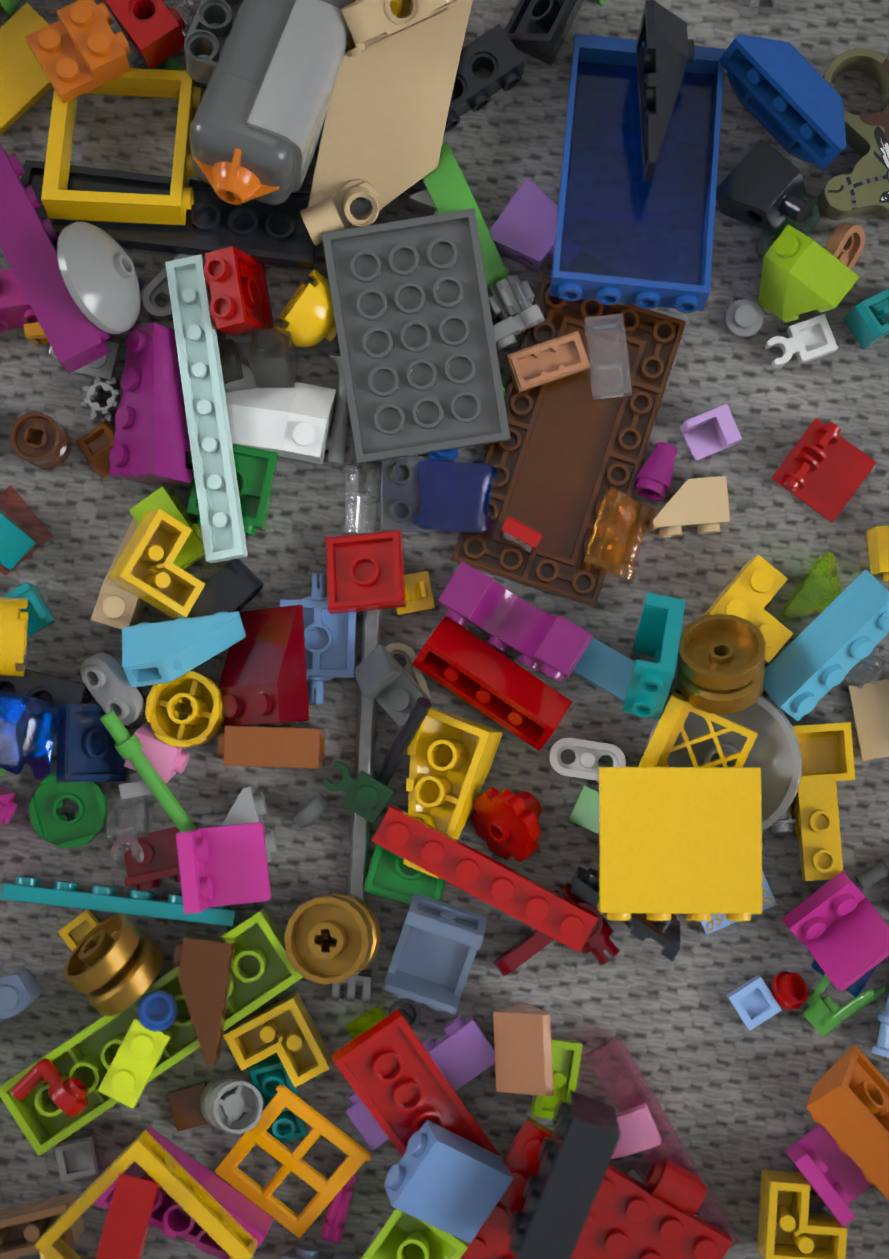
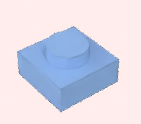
M759 975L726 995L749 1031L782 1010Z

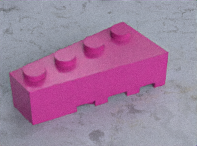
M149 1126L146 1131L258 1242L257 1249L266 1237L274 1218ZM136 1161L122 1173L156 1182ZM117 1179L93 1203L94 1205L105 1210L110 1207ZM160 1186L149 1224L162 1229L161 1233L173 1239H176L178 1236L195 1243V1248L221 1259H230L231 1256Z

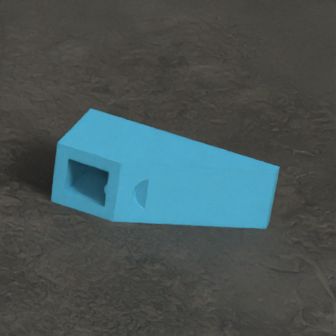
M239 611L230 613L217 612L208 616L177 618L172 621L158 623L144 622L136 626L122 627V668L131 687L172 682L246 638V632Z

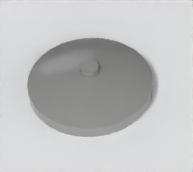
M760 695L756 703L743 711L719 715L758 732V736L743 767L761 768V829L764 831L779 820L796 796L802 776V754L797 735L787 717L771 701ZM690 711L684 723L689 740L710 733L706 719ZM659 719L657 720V722L655 723V725H654V727H653V729H652V731H651L650 737H649V739H648V743H649V741H650V739H651V737H652V735H653V733H654V730H655V728H656V726H657V724H658V722H659ZM712 721L715 731L724 728ZM681 731L674 745L684 742ZM734 731L717 736L725 756L741 751L747 737ZM713 738L691 745L698 765L720 758ZM687 747L671 752L667 759L670 767H694ZM737 759L728 761V766L733 767ZM719 764L714 767H723V764Z

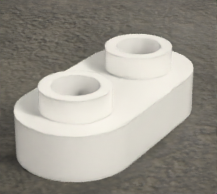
M562 738L556 741L549 751L551 767L557 773L564 776L597 781L598 761L603 755H608L612 759L611 767H626V759L623 752L613 744L575 738ZM566 749L572 750L575 755L574 761L570 764H564L561 761V753Z

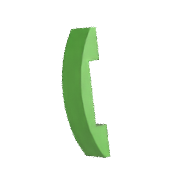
M444 142L441 147L438 167L422 178V181L438 214L475 208L488 290L496 282L509 276L448 143Z

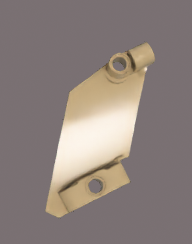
M357 0L341 9L356 46L344 53L322 130L308 207L300 211L315 246L323 243L322 233L352 229L358 226H369L375 222L379 210L438 167L454 82L473 0H410V9L403 16L393 15L390 8L392 0ZM364 197L370 200V208L365 214L355 215L350 211L351 203L356 198Z

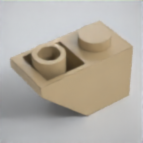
M726 476L687 479L650 522L649 532L659 531V536L662 538L681 536L682 529L697 528V534L700 535L719 533L720 526H725L730 522Z

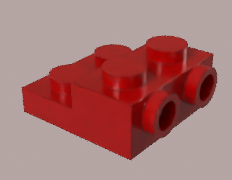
M233 246L204 253L206 261L204 265V279L211 292L210 316L216 329L232 336L246 332L259 338L276 336L271 332L274 321L264 264L257 263L250 255Z

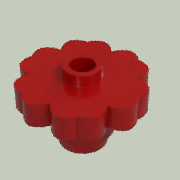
M490 787L472 802L476 810L471 815L475 830L479 836L487 839V846L492 852L505 860L512 856L516 861L522 862L539 849L540 846L537 838L541 836L542 831L538 821L542 808L534 795L526 791L513 793L508 789L499 792L497 789Z

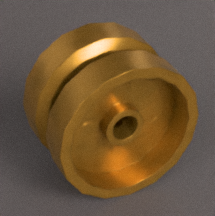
M725 614L701 617L687 625L680 635L678 648V687L683 698L694 708L711 714L727 715L740 712L756 703L763 692L766 641L760 629L749 620Z
M340 892L313 898L299 906L288 921L284 939L286 954L293 968L307 980L324 985L340 983L366 969L377 955L381 934L379 921L372 908L359 897ZM331 937L337 938V943L333 942Z
M125 913L114 914L95 926L73 950L62 973L64 981L76 992L81 994L88 993L89 1003L104 1016L120 1013L133 1004L157 977L164 962L165 953L163 949L149 936H140L141 931L139 927Z

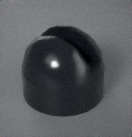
M408 999L395 1001L389 1009L388 1016L400 1006L412 1019L409 1025L414 1029L421 1018L420 1009L417 1004Z

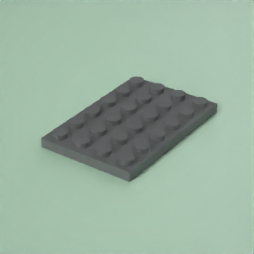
M475 208L322 233L357 463L365 464L509 441V426Z

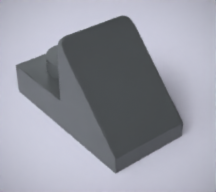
M381 644L353 671L362 695L365 698L376 699L399 727L403 726L419 697L427 698L430 702L432 701Z

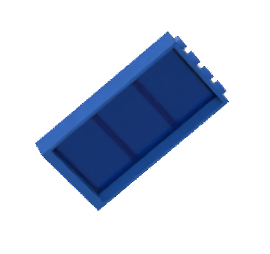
M575 34L569 78L549 296H558L566 301H576L579 299L597 300L604 305H615L618 303L636 304L643 309H653L656 307L675 308L682 313L703 311L710 294L724 68L721 66L719 59L724 54L725 49L694 46L693 63H687L652 182H644L636 61L637 40Z

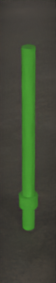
M113 710L104 714L100 720L117 744L114 747L124 760L128 759L179 831L197 829L142 752L143 745L137 736L127 731Z

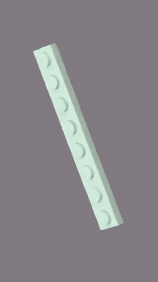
M200 254L165 262L205 558L206 562L216 563L248 557L217 332L210 316L212 298L210 289L204 279L205 257Z

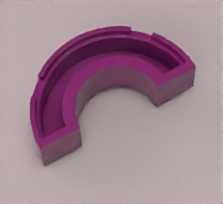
M461 562L438 600L448 609L445 614L446 617L463 627L467 623L471 624L490 636L487 643L504 654L509 649L521 655L518 659L519 662L536 672L542 666L541 671L560 683L564 677H570L593 639V635L559 615L555 617L536 608L504 588L493 578L464 562Z

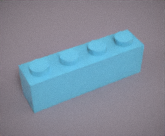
M865 569L764 669L763 689L782 710L799 721L805 714L811 712L817 705V702L833 687L840 684L845 675L859 661L870 655L873 648L889 633V590Z

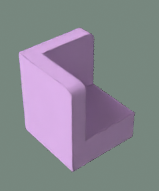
M727 404L688 419L680 427L695 461L732 447L742 439Z

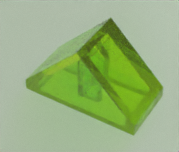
M827 550L819 554L778 617L783 620L821 614L842 593L833 553Z

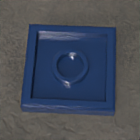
M58 703L56 782L126 781V767L124 766L126 759L124 760L114 747L117 744L100 720L106 713L99 704Z

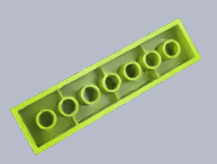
M265 907L220 936L236 939L224 1031L303 978L293 968L286 954L284 935ZM174 967L152 982L148 989L122 1012L112 1016L103 1015L0 1086V1098L38 1156L118 1103V1101L97 1090L130 1026L138 1016L139 1002L146 994L157 990L165 991L173 996L178 1006L175 1022L166 1029L172 1036L149 1081L200 1048V1043L178 980L179 967ZM47 1058L52 1061L63 1076L69 1079L75 1076L84 1083L89 1091L86 1095L89 1105L77 1117L67 1115L50 1097L48 1092L50 1086L44 1079L22 1101L17 1100L12 1095L10 1089L41 1059Z

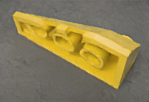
M430 708L407 749V755H410L409 778H406V791H409L408 814L458 840L473 808L472 802L478 797L491 769L503 732L469 718ZM404 859V865L416 869L420 872H423L427 875H430L434 878L440 879L434 874Z

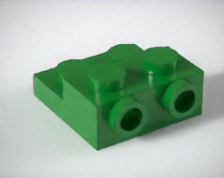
M232 444L244 532L246 536H255L256 530L264 532L266 530L273 496L271 491L279 455L276 452ZM194 477L187 514L192 518H196L195 525L201 526Z

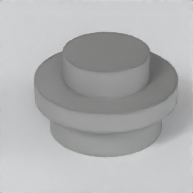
M748 299L735 301L729 306L725 314L727 329L737 337L746 338L754 335L763 323L761 308L755 302Z

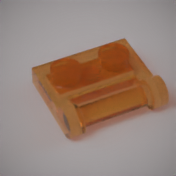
M607 488L583 562L615 578L633 582L636 573L633 567L647 523L652 521L655 509L639 503L619 490Z

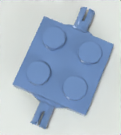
M315 573L311 574V596L300 600L280 599V607L303 605L308 704H315V689H317L316 704H324V681L333 678H355L353 671L355 670L357 612L330 614L326 597L327 574H320V588L318 589L319 575Z

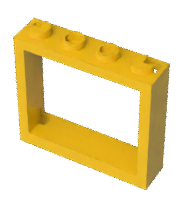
M130 68L131 71L84 93L179 98L170 195L67 190L78 97L63 104L54 90L41 201L49 219L185 225L187 209H191V206L194 205L193 188L189 187L190 177H196L192 166L190 128L202 98V87H196L195 80L189 76L187 71Z
M144 1130L43 1233L34 1245L39 1250L41 1259H82L60 1236L118 1178L119 1173L122 1174L134 1161L159 1183L231 1256L230 1259H251L258 1242Z

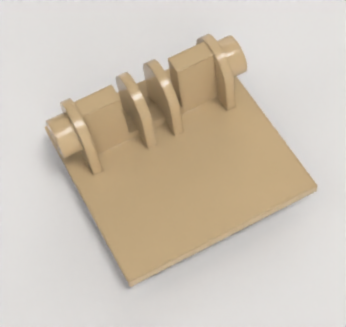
M889 679L848 686L862 761L889 757Z

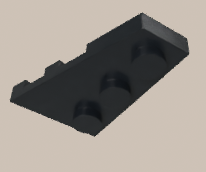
M579 866L571 879L570 892L596 910H598L597 903H599V871L589 868L587 871ZM631 913V920L624 921L628 928L632 930L630 933L641 941H644L646 938H652L664 946L661 954L673 962L680 951V921L677 920V916L671 913V920L654 921L647 920V913Z

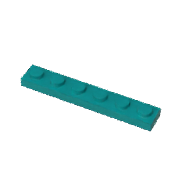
M16 876L15 883H3L1 899L224 926L237 925L239 909H231L230 905L208 907L199 913L184 914L182 895L169 894V900L163 901L153 899L154 892L131 890L129 897L115 895V887L93 885L92 892L77 890L78 883L54 881L53 888L39 886V878Z

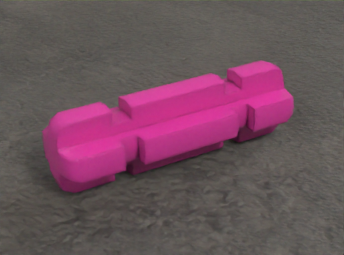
M358 1170L328 1204L326 1213L328 1220L324 1221L321 1234L323 1240L332 1243H340L345 1227L343 1222H346L354 1189L351 1186L355 1185Z

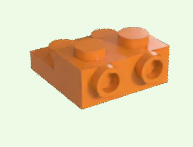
M78 0L56 11L58 21L25 36L30 50L63 104L131 71L127 55L131 53L130 46L121 31L114 34L110 28V25L113 24V19L104 2L96 4L94 0Z

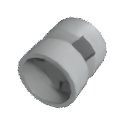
M220 1077L212 1080L205 1086L200 1096L199 1106L201 1114L207 1123L231 1134H242L250 1131L262 1116L263 1101L261 1094L255 1086L246 1081L232 1077Z

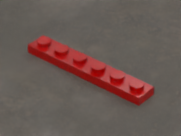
M390 805L372 838V842L579 953L599 919L597 914L393 805Z

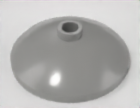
M75 222L65 227L59 235L57 254L61 274L73 300L83 314L101 330L111 334H122L130 330L138 320L141 296L137 273L129 256L109 234L97 226L86 222Z

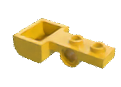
M851 722L792 726L797 735L802 754V776L795 796L796 805H794L793 817L798 819V824H794V830L797 839H799L803 881L831 880L843 871L836 781L855 780Z

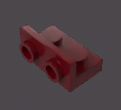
M195 822L194 825L198 829V824ZM177 827L120 839L128 876L124 878L125 886L136 884L137 891L160 886L159 879L174 876L175 883L181 882L176 834L180 831Z

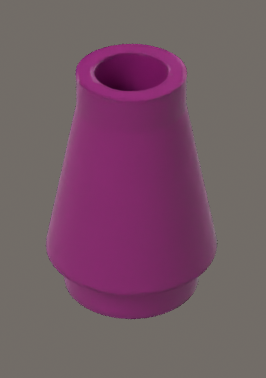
M666 442L656 443L653 452L635 478V483L637 484L635 488L636 493L649 500L663 501L665 495L671 492L675 456L678 451L675 446Z

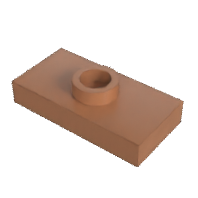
M579 331L510 353L505 357L517 393L588 370L591 367Z

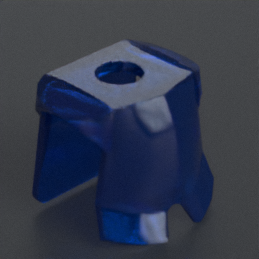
M453 460L419 461L417 467L422 508L413 520L415 525L426 531L446 530L476 532L477 534L495 528L494 522L487 510L497 468L478 461L473 463L454 462Z
M0 691V767L18 775L22 773L24 764H28L32 767L35 779H43L51 774V751L55 730L60 725L62 712L54 705L41 699Z

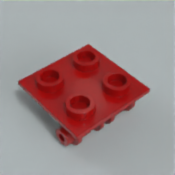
M815 418L771 479L833 523L877 462L839 435L841 429L836 424L829 421L825 425Z

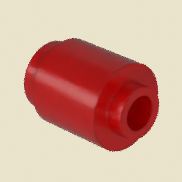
M667 1158L663 1159L660 1164L654 1162L645 1178V1184L649 1185V1195L680 1213L687 1211L695 1214L700 1208L707 1191V1185L700 1182L699 1176Z

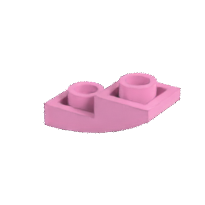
M646 1103L616 1114L620 1138L611 1159L661 1145L662 1139Z

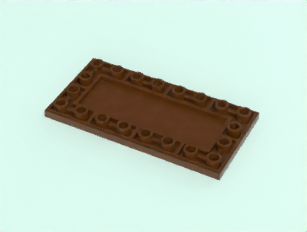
M543 276L534 305L537 304L540 307L545 321L526 329L519 350L579 331L591 367L588 370L517 393L512 376L510 377L504 396L510 440L488 445L451 562L458 564L464 562L479 571L595 608L686 321L649 309H643L633 304L624 303L621 305L618 303L615 305H604L597 300L579 299L576 301H566L558 296H549L551 278ZM508 517H512L541 533L542 539L534 554L500 536L501 528Z

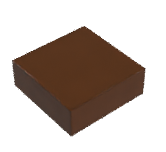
M207 1081L172 1090L167 1094L177 1132L207 1124L199 1106L200 1096L205 1086L208 1085Z

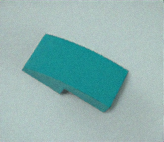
M279 1056L259 1061L249 1067L253 1085L261 1094L263 1109L277 1093L276 1087L278 1085H284L299 1097L297 1088L294 1087ZM286 1107L267 1129V1132L281 1143L305 1137L308 1134L306 1123Z

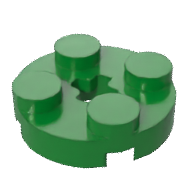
M56 773L46 777L38 785L39 787L31 798L29 804L31 824L41 838L55 844V846L74 848L92 841L105 828L109 813V803L103 787L98 782H56ZM70 798L71 802L77 803L79 810L75 812L73 820H70L68 815L60 814L59 808L65 806L64 799Z

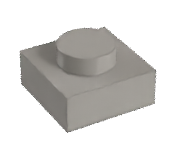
M138 773L128 775L129 783L119 784L121 800L153 794Z

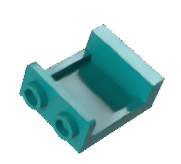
M647 592L632 651L653 655L654 661H635L622 711L642 718L650 717L660 720L675 674L686 600Z

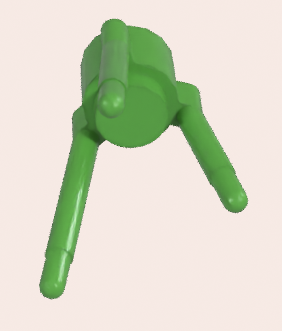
M824 974L815 990L808 995L805 1002L810 1007L803 1014L814 1028L825 1037L843 1020L886 993L887 988L881 986L874 991L868 989L840 1007L829 995L825 999L821 998V995L830 983V979Z

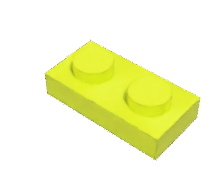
M137 1016L97 1091L133 1109L172 1034L166 1030L154 1032L146 1029L140 1023Z

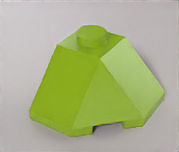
M788 224L764 255L758 304L787 323L799 319V315L806 312L818 310L821 313L835 309L860 277L816 241Z
M395 1209L362 1259H460L469 1245L466 1241Z

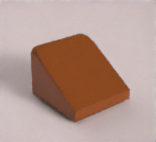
M107 420L76 441L89 464L101 478L109 475V455L115 436V431Z

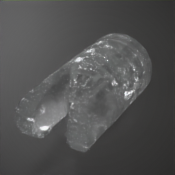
M347 465L344 489L343 535L376 532V505L378 504L380 475L378 469L370 468L368 470L365 480V494L363 495L358 494V468Z

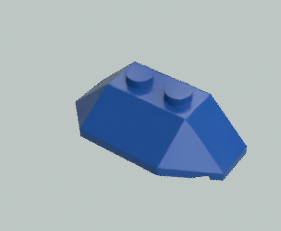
M742 34L735 37L719 59V62L727 71L728 80L738 101L790 155L805 162L813 163L822 170L826 169L846 147L843 98L790 42Z

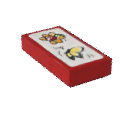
M508 517L501 528V537L534 554L542 539L540 532L512 517Z

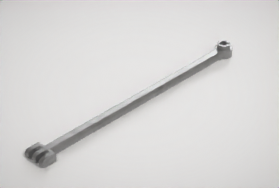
M383 609L363 611L360 664L381 644ZM360 687L354 767L355 779H357L362 770L373 776L377 700L365 698L361 693ZM352 811L347 894L357 896L366 903V893L363 892V888L368 874L370 822ZM362 971L340 983L332 984L331 1000H340L341 985L347 986V1001L355 1002L356 986L363 987L361 992L362 1002L370 1003L372 975L362 974Z

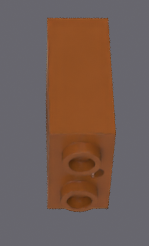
M225 726V733L218 735L217 754L218 757H224L223 766L324 767L325 729Z

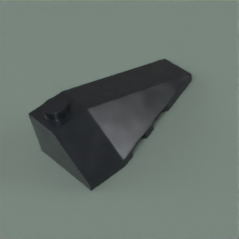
M655 0L645 1L636 42L644 182H652L687 63H693L694 40L688 39L687 23Z

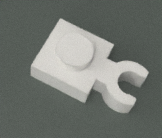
M825 314L789 326L786 330L789 336L788 339L783 336H775L764 345L765 349L777 346L783 351V356L771 363L774 368L784 366L793 355H796L799 364H803L831 354L838 349Z

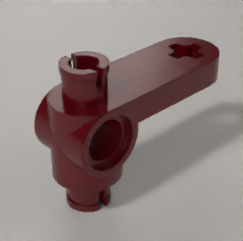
M566 882L560 886V889L565 894V898L598 915L599 919L581 952L586 954L591 951L601 966L609 961L603 952L604 950H607L612 958L620 952L619 948L609 938L614 930L598 910L571 893V884ZM534 929L501 954L493 963L502 976H505L555 939Z

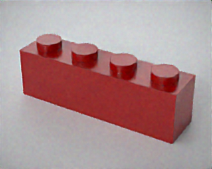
M446 616L428 638L412 663L417 669L538 751L542 749L557 729L572 704V701Z

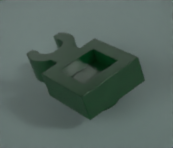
M336 761L333 766L342 772L343 778L341 782L333 783L329 779L324 778L322 784L331 791L342 790L347 793L341 804L374 824L394 793V790L363 770L355 779L351 776L350 769L346 764Z

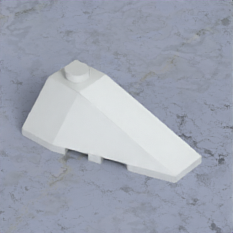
M299 382L225 392L232 444L276 452L281 457L323 465L337 390ZM185 418V436L189 437L187 419Z

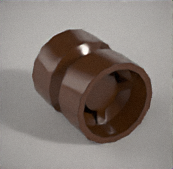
M30 412L22 415L14 422L10 431V442L13 450L21 458L40 469H53L60 466L67 460L71 452V439L68 432L53 418L44 413Z

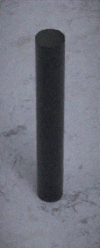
M419 697L374 777L386 786L432 706L427 698Z

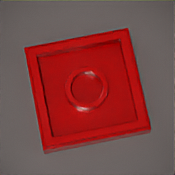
M401 530L325 538L327 600L330 614L406 607L403 534Z

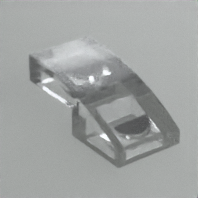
M623 313L586 317L584 328L591 366L589 373L593 400L631 396V376Z

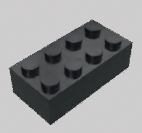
M570 1090L566 1102L561 1100L558 1102L552 1118V1124L556 1125L551 1139L545 1137L542 1141L537 1160L541 1162L536 1175H529L522 1195L526 1198L522 1212L515 1210L509 1225L508 1234L512 1236L508 1251L513 1252V1259H571L620 1138L615 1107Z

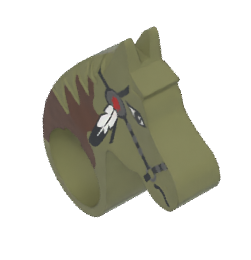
M852 49L838 55L828 66L823 78L831 85V78L838 73L849 70L863 72L873 78L878 84L882 95V104L879 114L874 112L868 115H855L844 110L846 143L860 155L861 159L849 174L837 175L829 180L819 194L818 206L825 217L835 221L869 213L889 219V60L882 54L870 49Z

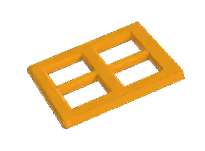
M278 1085L276 1087L277 1093L263 1109L258 1123L241 1136L214 1172L300 1239L365 1161H370L372 1156L369 1151L284 1085ZM285 1107L312 1127V1130L294 1151H291L267 1132V1129ZM321 1135L348 1156L329 1179L302 1159ZM255 1144L282 1164L264 1188L237 1167ZM290 1172L317 1191L316 1195L299 1215L272 1195Z

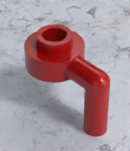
M47 1058L41 1059L10 1089L12 1095L17 1100L22 1101L44 1079L50 1086L48 1088L50 1097L67 1115L77 1117L89 1105L86 1097L89 1091L84 1083L75 1076H72L70 1079L63 1076L52 1061Z

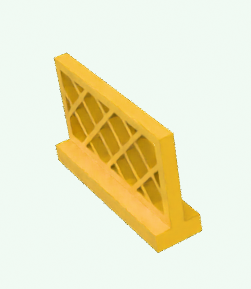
M672 692L638 767H670L667 760L670 753L687 747L694 767H714L719 764H723V767H729L727 762L734 759L737 760L733 767H743L758 736V732L722 715L711 714L694 708L682 695ZM690 711L706 719L710 733L689 740L684 723ZM712 721L724 728L715 731ZM681 731L684 742L674 745ZM734 731L747 737L741 751L725 756L717 736ZM713 738L720 758L698 765L691 745Z

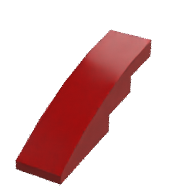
M119 1173L95 1259H141L150 1229L148 1226L160 1187L159 1183Z

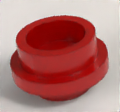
M783 971L777 973L772 981L773 997L785 1010L792 1011L798 1009L806 1001L808 988L806 982L798 973Z

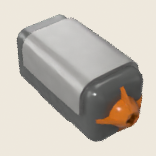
M201 0L184 42L187 73L192 79L207 84L190 128L192 166L198 178L205 183L211 184L223 201L239 205L253 199L268 205H278L285 202L291 193L299 191L322 135L326 114L344 53L351 49L352 36L341 9L355 2L354 0ZM212 23H220L221 25L215 26V25H210V24H212ZM203 54L207 55L208 57L200 58L197 57V55Z

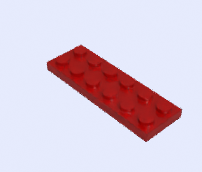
M399 1009L331 1055L337 1068L401 1156L406 1152L412 1135L420 1131L426 1120L501 1156Z

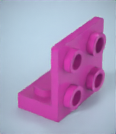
M262 822L190 829L176 834L184 914L199 913L208 907L263 902L271 899L265 832Z
M841 871L781 918L788 929L807 947L839 991L845 990L889 956V926L844 871Z
M817 1125L784 1152L830 1212L845 1227L856 1218L847 1205L872 1186V1184L866 1180L862 1170L850 1156L841 1152L836 1141L823 1126Z

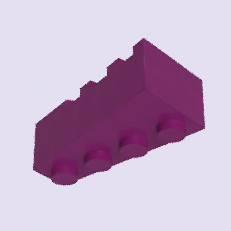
M156 323L134 325L130 329L126 340L127 355L124 372L121 376L122 389L119 409L115 415L116 429L113 447L109 455V475L143 484H192V470L186 469L185 454L191 453L189 437L185 436L186 411L175 331Z

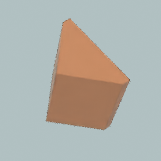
M518 1003L494 1011L496 1092L540 1096L554 1095L550 1014L529 1003Z

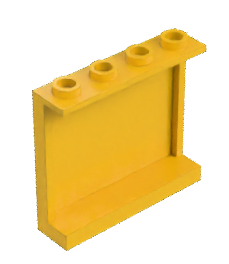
M597 767V783H599V903H597V909L600 913H607V920H631V913H647V920L667 921L671 920V913H687V920L710 921L711 914H727V920L751 921V914H762L761 768Z

